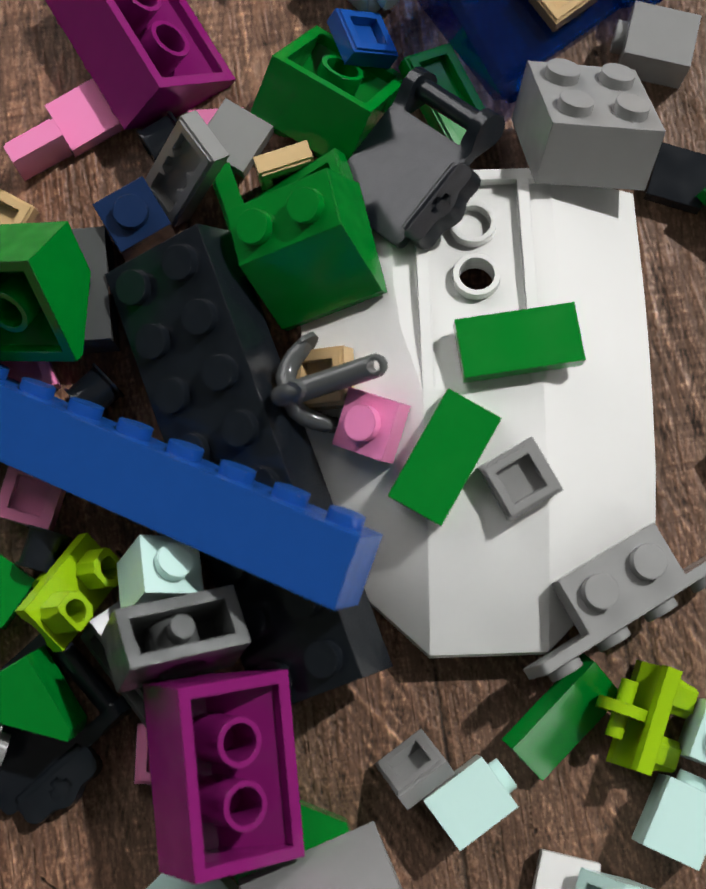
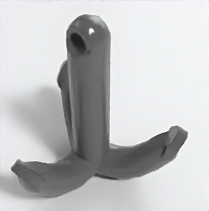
M309 332L300 337L280 361L275 376L277 387L271 392V400L276 406L284 407L287 416L299 425L323 433H335L339 418L313 410L304 402L381 377L388 369V362L384 356L375 353L296 379L300 366L318 342L319 337L314 332ZM374 360L379 363L378 371L374 368Z

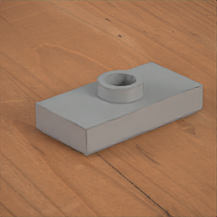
M196 110L180 116L145 178V181L174 227L190 220L230 156Z

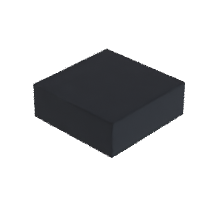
M662 142L643 199L697 215L701 209L702 202L696 195L706 186V155Z

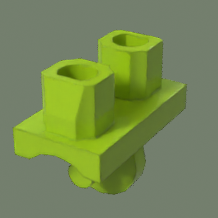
M88 533L78 534L47 573L42 572L34 580L33 590L15 612L40 632L47 646L53 652H63L77 633L82 631L92 619L93 613L110 591L117 587V563L120 559L110 548H101Z
M636 660L631 679H621L616 699L598 695L595 707L611 712L604 734L612 737L606 762L652 776L653 771L670 773L676 771L682 750L680 742L664 737L670 715L687 719L693 713L699 695L697 689L681 680L683 671L670 666H659Z

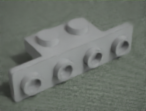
M651 523L552 583L553 589L580 634L526 666L523 670L528 679L548 675L551 682H556L566 677L583 665L579 658V655L595 645L600 652H603L622 642L631 635L626 625L642 615L647 622H650L668 613L678 606L674 595L685 588L690 587L693 593L705 589L706 555L682 569L655 523Z

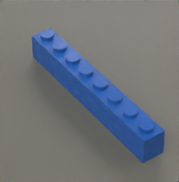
M0 364V462L334 611L359 604L383 536L379 532L364 527L365 516L337 505H330L328 511L308 503L311 494L303 489L281 482H275L273 488L255 481L257 472L250 467L228 460H221L220 466L202 459L205 450L195 444L170 438L168 444L152 438L154 428L147 424L120 417L118 422L102 417L105 408L101 405L76 397H70L69 402L54 396L57 389L55 386L28 377H22L21 382L8 377L9 367Z

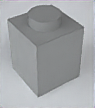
M635 1L628 20L618 19L610 53L619 54L617 63L636 70L641 81L679 89L691 67L702 15Z

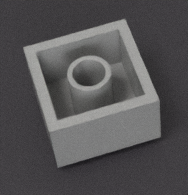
M554 58L548 62L527 60L512 122L534 182L645 191L666 130L636 70L618 63H607L600 67L577 65L570 60Z

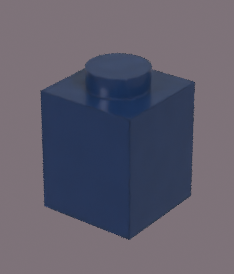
M143 176L92 204L125 262L176 235L170 220Z

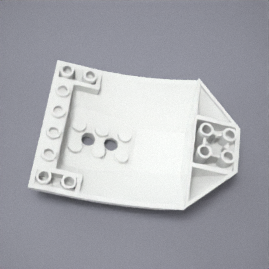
M530 168L479 169L473 171L480 177V187L469 199L462 220L446 230L431 248L420 249L409 242L404 248L399 249L372 230L387 293L301 326V337L309 332H314L319 337L314 349L344 345L354 349V360L375 353L384 356L388 362V369L384 375L354 385V388L411 406L393 464L381 462L332 445L335 433H323L306 427L305 429L333 505L362 514L366 517L364 527L383 534L364 587L370 605L428 658L546 655L574 626V623L556 595L552 583L641 528L656 521V461L650 353L633 194L612 188L535 183ZM469 269H481L489 274L492 283L484 289L475 290L465 286L460 280V275ZM575 302L586 357L582 366L463 383L453 329L454 319ZM374 360V368L378 371L379 363ZM449 388L502 419L442 526H439L389 498L387 495ZM342 408L319 410L318 412L340 418ZM533 437L564 490L512 521H508L477 468L527 438Z

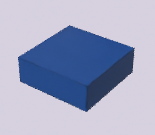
M335 8L326 21L345 65L389 69L399 57L380 13Z

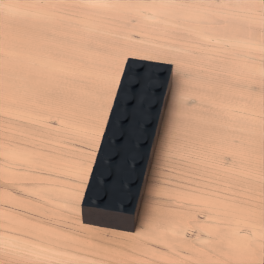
M197 223L105 273L164 443L168 444L169 439L174 438L195 444L205 450L202 459L219 466L221 460H228L250 467L257 472L255 481L272 488L275 482H281L303 489L311 494L308 503L328 511L329 506L333 505L305 427L287 416L284 407L276 406L271 400V392L277 387L275 376L280 358L255 290L239 266L231 231ZM204 553L215 587L234 586L251 640L249 646L240 656L245 671L288 669L291 705L393 667L365 589L358 605L334 611Z

